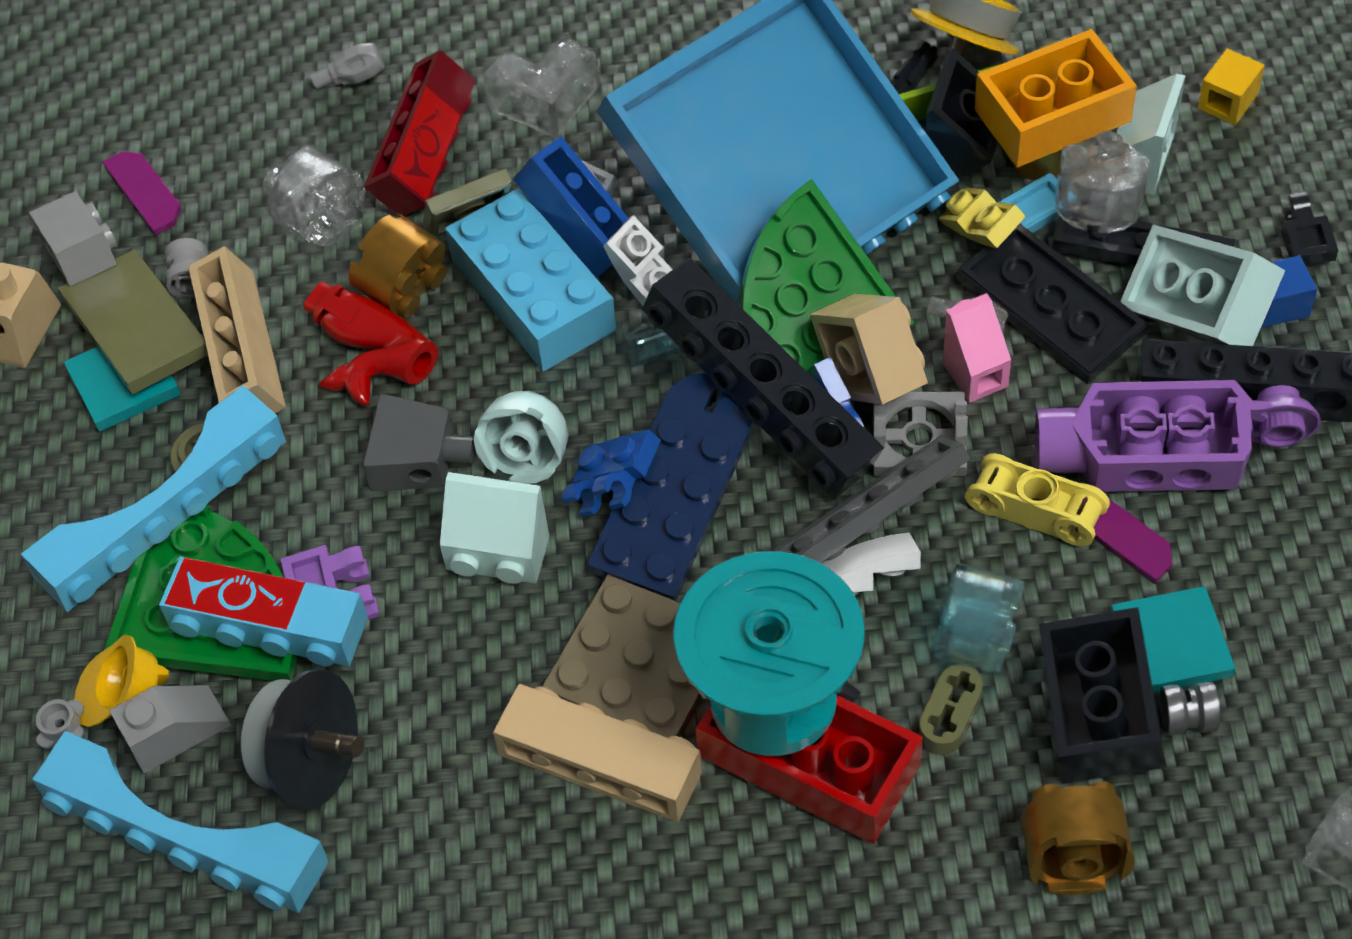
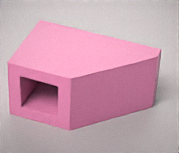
M987 293L972 300H962L946 310L943 366L960 391L965 392V398L968 403L1009 387L1011 357L992 300Z

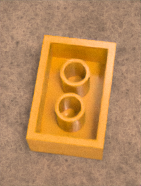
M1090 29L978 73L975 111L1016 167H1020L1132 122L1137 85L1095 32Z

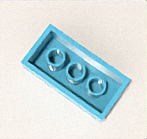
M519 188L445 228L453 263L543 372L617 330L613 297Z

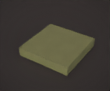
M505 168L427 199L423 217L424 229L435 237L446 233L445 228L508 194L512 180L507 169Z

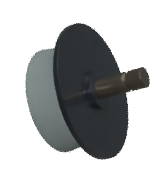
M322 669L308 670L298 675L292 681L280 679L270 682L258 692L247 710L241 734V754L245 769L256 784L264 788H272L276 796L289 807L310 810L327 802L338 791L345 780L353 757H359L363 753L364 740L362 737L357 736V711L348 686L337 674Z

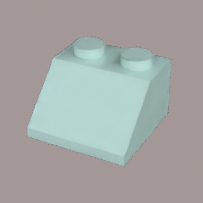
M1175 74L1136 91L1132 122L1112 129L1111 134H1115L1114 140L1106 139L1100 164L1107 166L1105 184L1155 195L1175 136L1185 75Z
M448 472L445 482L440 548L446 570H452L462 576H474L477 574L496 577L512 584L520 583L521 581L536 584L550 537L541 487Z

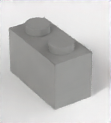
M76 191L29 212L44 246L70 287L117 265L111 248L116 247L117 243L106 223L102 222L94 204L91 202L85 205Z

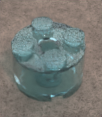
M956 563L948 589H952V592L949 591L946 603L943 605L933 658L988 672L995 671L1000 673L1006 652L1009 653L1014 638L1016 624L1011 622L1014 610L1018 609L1022 598L1024 581L1015 579L1012 576Z

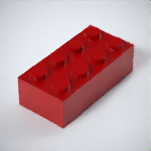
M838 695L835 715L825 733L808 747L786 755H760L736 746L717 727L712 716L711 706H709L696 726L697 749L700 750L701 758L873 845L921 765L922 736Z

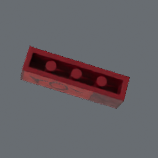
M442 50L414 64L363 187L394 213L401 214L402 216L415 210L425 209L426 200L435 196L434 186L438 176L447 165L446 156L448 150L459 134V122L472 100L470 94L476 80Z

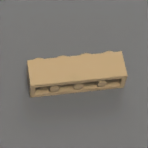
M224 246L188 265L218 401L220 403L244 385L270 410L277 413L285 409L286 405L252 269Z
M519 683L493 731L500 756L675 822H679L702 774L700 750L695 748L688 740L678 736L667 738L650 732L645 725L635 720L626 719L620 721L609 717L599 708L588 703L577 705L560 699L555 692L545 687H535L533 689Z

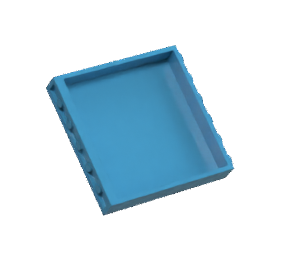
M761 0L607 94L597 109L601 119L715 282L738 305L744 270L751 250L762 229L776 210L810 179L817 185L866 255H869L886 242L883 235L893 228L897 234H900L919 220L916 213L927 207L931 213L945 204L951 198L948 191L959 182L957 176L833 0Z

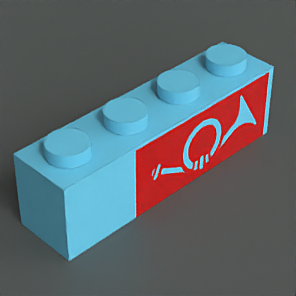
M181 556L159 604L170 629L182 636L196 637L198 634L216 638L221 643L232 647H240L242 644L259 647L274 656L283 657L287 654L302 656L321 666H331L334 663L350 667L368 619L360 593Z

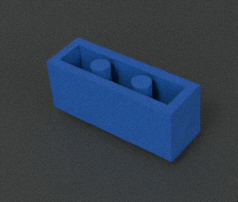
M560 136L532 156L515 175L513 181L597 279L613 266L603 245L629 218L562 136Z

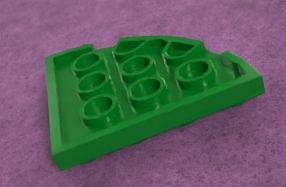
M812 179L798 188L776 210L762 229L747 261L739 296V306L806 371L814 364L824 360L810 317L811 313L853 294L896 297ZM912 318L910 327L915 323Z
M206 505L201 512L191 515L173 529L164 541L154 544L134 560L104 650L125 634L133 637L137 647L154 654L158 665L166 668L271 681L280 679L293 680L297 655L287 654L280 657L271 655L262 648L242 644L240 647H232L221 643L216 638L197 634L196 637L182 636L170 629L159 606L180 556L283 577L269 551L242 524L236 520L232 522L224 516L211 511L210 506Z

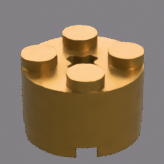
M397 214L396 219L391 215H387L380 219L361 241L358 249L363 251L364 254L359 265L352 261L349 269V282L352 287L367 297L408 319L418 309L420 296L429 287L431 289L439 287L446 277L447 267L442 265L445 245L442 240L401 214Z
M1095 782L1088 786L1064 788L1055 784H1047L1033 791V801L1024 809L1021 816V824L1030 877L1037 886L1038 881L1041 880L1047 883L1049 892L1059 895H1085L1107 889L1106 880L1118 873L1120 881L1129 876L1134 868L1135 858L1124 804L1116 795L1115 787L1111 783Z

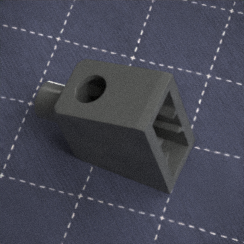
M380 394L363 463L370 491L441 487L445 483L449 462L474 463L476 455L473 441L474 436L455 435L450 411L446 408Z

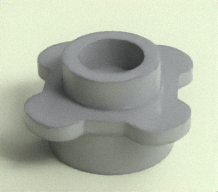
M51 700L38 710L36 725L40 733L36 741L41 748L51 749L58 742L64 731L81 738L84 737L85 731L80 724V716L84 713V706L80 701ZM64 721V725L58 728L57 725Z

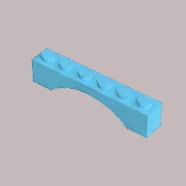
M242 385L207 412L203 430L192 452L180 468L157 490L135 504L113 514L85 522L58 525L21 553L33 578L66 612L78 603L88 600L101 585L117 573L128 569L137 557L154 544L164 541L173 529L191 515L201 512L209 501L227 487L237 484L245 473L263 459L273 456L279 447L286 442L278 416Z
M64 731L32 779L43 796L42 804L52 812L64 817L70 812L82 817L83 822L87 826L101 834L108 835L110 831L125 836L124 838L127 843L141 852L149 854L153 849L167 855L168 860L184 871L193 872L195 868L210 874V878L215 883L227 890L237 891L238 887L253 893L254 898L258 902L272 910L279 911L283 906L299 913L329 863L320 840L278 822L252 828L221 830L195 827L164 816L145 805L127 788L106 748L67 731Z

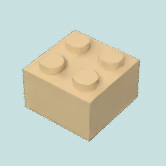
M853 294L810 314L824 359L829 357L832 359L851 396L849 400L883 405L928 383L924 372L925 360L922 352L915 345L910 329L911 317L908 309L901 302L900 297Z

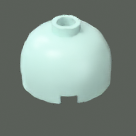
M514 391L496 398L482 414L478 427L475 430L473 441L477 455L493 473H496L497 469H499L503 473L513 474L508 481L535 484L550 478L564 457L569 435L564 416L556 404L545 396L531 391Z

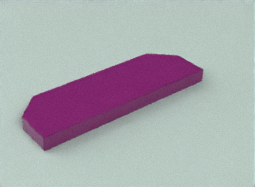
M122 151L103 161L105 169L155 236L176 225L182 210L181 205L142 153Z
M1110 500L1107 512L1099 516L1094 526L1096 534L1094 539L1152 583L1156 584L1172 568L1170 543Z

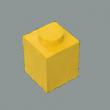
M1226 49L1203 79L1198 109L1236 125L1259 94L1265 65L1230 49Z

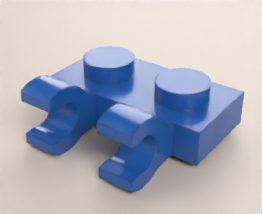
M647 429L588 446L579 458V468L572 484H569L563 491L562 501L570 503L577 501L581 496L583 505L579 515L585 517L598 512L601 506L602 494L612 489L613 498L610 501L609 507L617 509L626 506L631 500L635 480L646 476L661 440Z

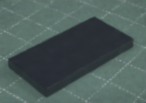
M1021 224L1011 232L998 248L985 246L958 268L956 272V280L978 297L987 293L997 313L1087 385L1148 331L1149 324Z

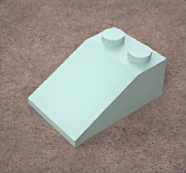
M1153 225L1120 302L1137 315L1214 344L1253 346L1285 270L1253 252Z

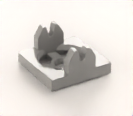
M908 392L883 405L873 403V437L885 447L874 463V476H882L908 458L894 451L889 444H902L912 455L927 445H914L907 440L906 435L913 429L921 428L929 431L932 435L930 442L941 435L962 443L966 449L968 416L965 392ZM901 410H912V421L908 422L902 429H886L887 423L894 414ZM926 410H937L944 414L954 429H936L932 423L926 421ZM967 462L957 468L958 471L954 476L967 475Z

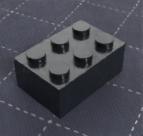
M1138 607L1040 623L1039 629L1057 753L1066 783L1167 768L1145 636Z

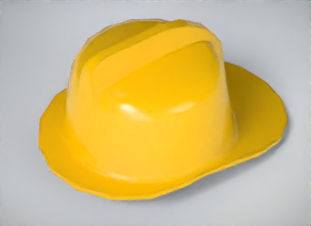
M124 634L114 644L96 655L88 663L80 676L74 700L80 701L84 706V713L80 716V724L93 727L112 716L109 711L110 709L125 703V701L153 686H162L169 678V670L158 665L154 654L137 647L132 636Z

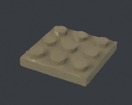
M607 575L542 687L552 690L560 699L571 703L594 705L605 715L620 721L631 719L640 722L650 732L667 738L670 736L682 737L703 697L694 685L689 684L687 676L683 669L680 668L675 651L674 624L681 603Z

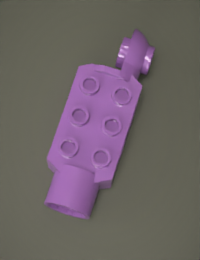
M1236 380L1093 383L1080 407L1036 408V469L1046 470L1050 473H1082L1090 485L1099 488L1103 492L1237 489L1245 476V467L1251 454L1253 442L1271 447L1295 445L1318 431L1321 426V417L1307 400L1300 397L1299 391L1296 388L1286 385L1266 388L1258 394L1257 400H1252Z

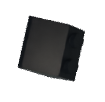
M951 49L947 51L926 113V134L957 178H960L991 163L998 141L975 111L977 74L980 72L956 50Z

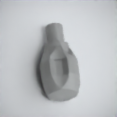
M375 43L359 44L342 51L333 59V62L328 63V68L311 74V79L316 89L332 83H336V85L341 83L356 84L374 77L385 66Z

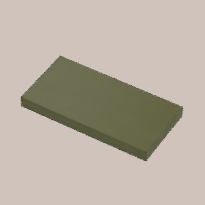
M134 249L116 258V266L71 287L68 283L58 287L62 299L131 394H135L208 356L203 336Z

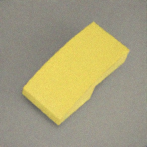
M966 188L959 190L948 200L946 204L948 209L938 219L945 226L975 242L998 248L1026 216L1016 204L996 202L984 189Z

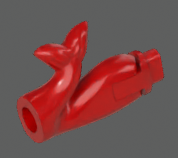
M320 282L304 302V310L313 315V321L321 326L332 339L346 346L373 349L358 355L350 363L339 366L330 372L318 384L323 389L329 391L347 390L355 402L367 406L370 403L372 376L383 374L414 385L424 381L437 362L439 351L436 344L418 329L387 307L368 297L346 290L342 285L332 287L326 282Z

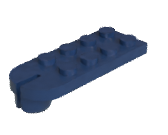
M706 373L693 374L679 380L666 394L650 428V431L661 441L645 477L635 480L630 502L624 507L612 510L587 563L589 573L603 578L611 575L677 601L750 438L754 425L746 417L743 409L727 393L722 392L718 399L720 390L713 384L711 378ZM717 401L712 413L706 411L707 407L712 406V403Z

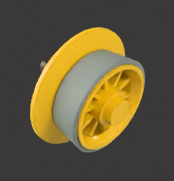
M931 0L930 10L911 9L910 14L915 18L953 35L954 38L949 50H956L962 57L965 55L969 42L1006 54H1019L1020 50L1005 39L1009 36L1022 12L1006 1Z

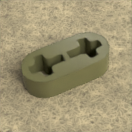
M962 664L952 665L943 671L921 715L919 735L923 737L922 745L933 754H951L960 747L981 703L983 691L982 677L974 668ZM960 683L967 684L968 691H964L961 694L958 703L952 702L953 688H957ZM945 716L950 717V730L945 731L942 737L934 735V728H938L941 725Z

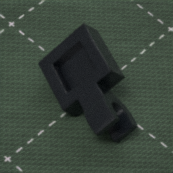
M1306 192L1289 194L1288 199L1291 207L1284 210L1286 221L1283 222L1281 229L1289 258L1300 255L1305 265L1335 261L1339 250L1327 215L1314 217L1310 199Z

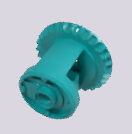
M763 551L740 555L726 560L707 571L692 585L684 596L677 611L674 624V645L680 668L683 669L687 676L689 684L694 685L699 690L703 699H710L712 716L721 733L733 744L746 751L768 756L786 755L802 750L817 741L825 733L835 715L837 693H840L843 684L848 678L853 677L858 661H861L865 637L862 611L849 586L825 565L808 557L779 551Z

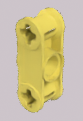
M996 453L984 456L980 464L982 472L976 484L970 485L965 493L967 503L982 514L996 516L1017 523L1028 529L1043 532L1079 547L1088 546L1092 543L1096 535L1094 526L1099 516L1105 514L1110 505L1108 496L1097 487L1078 483L1054 475L1046 470L1021 464Z

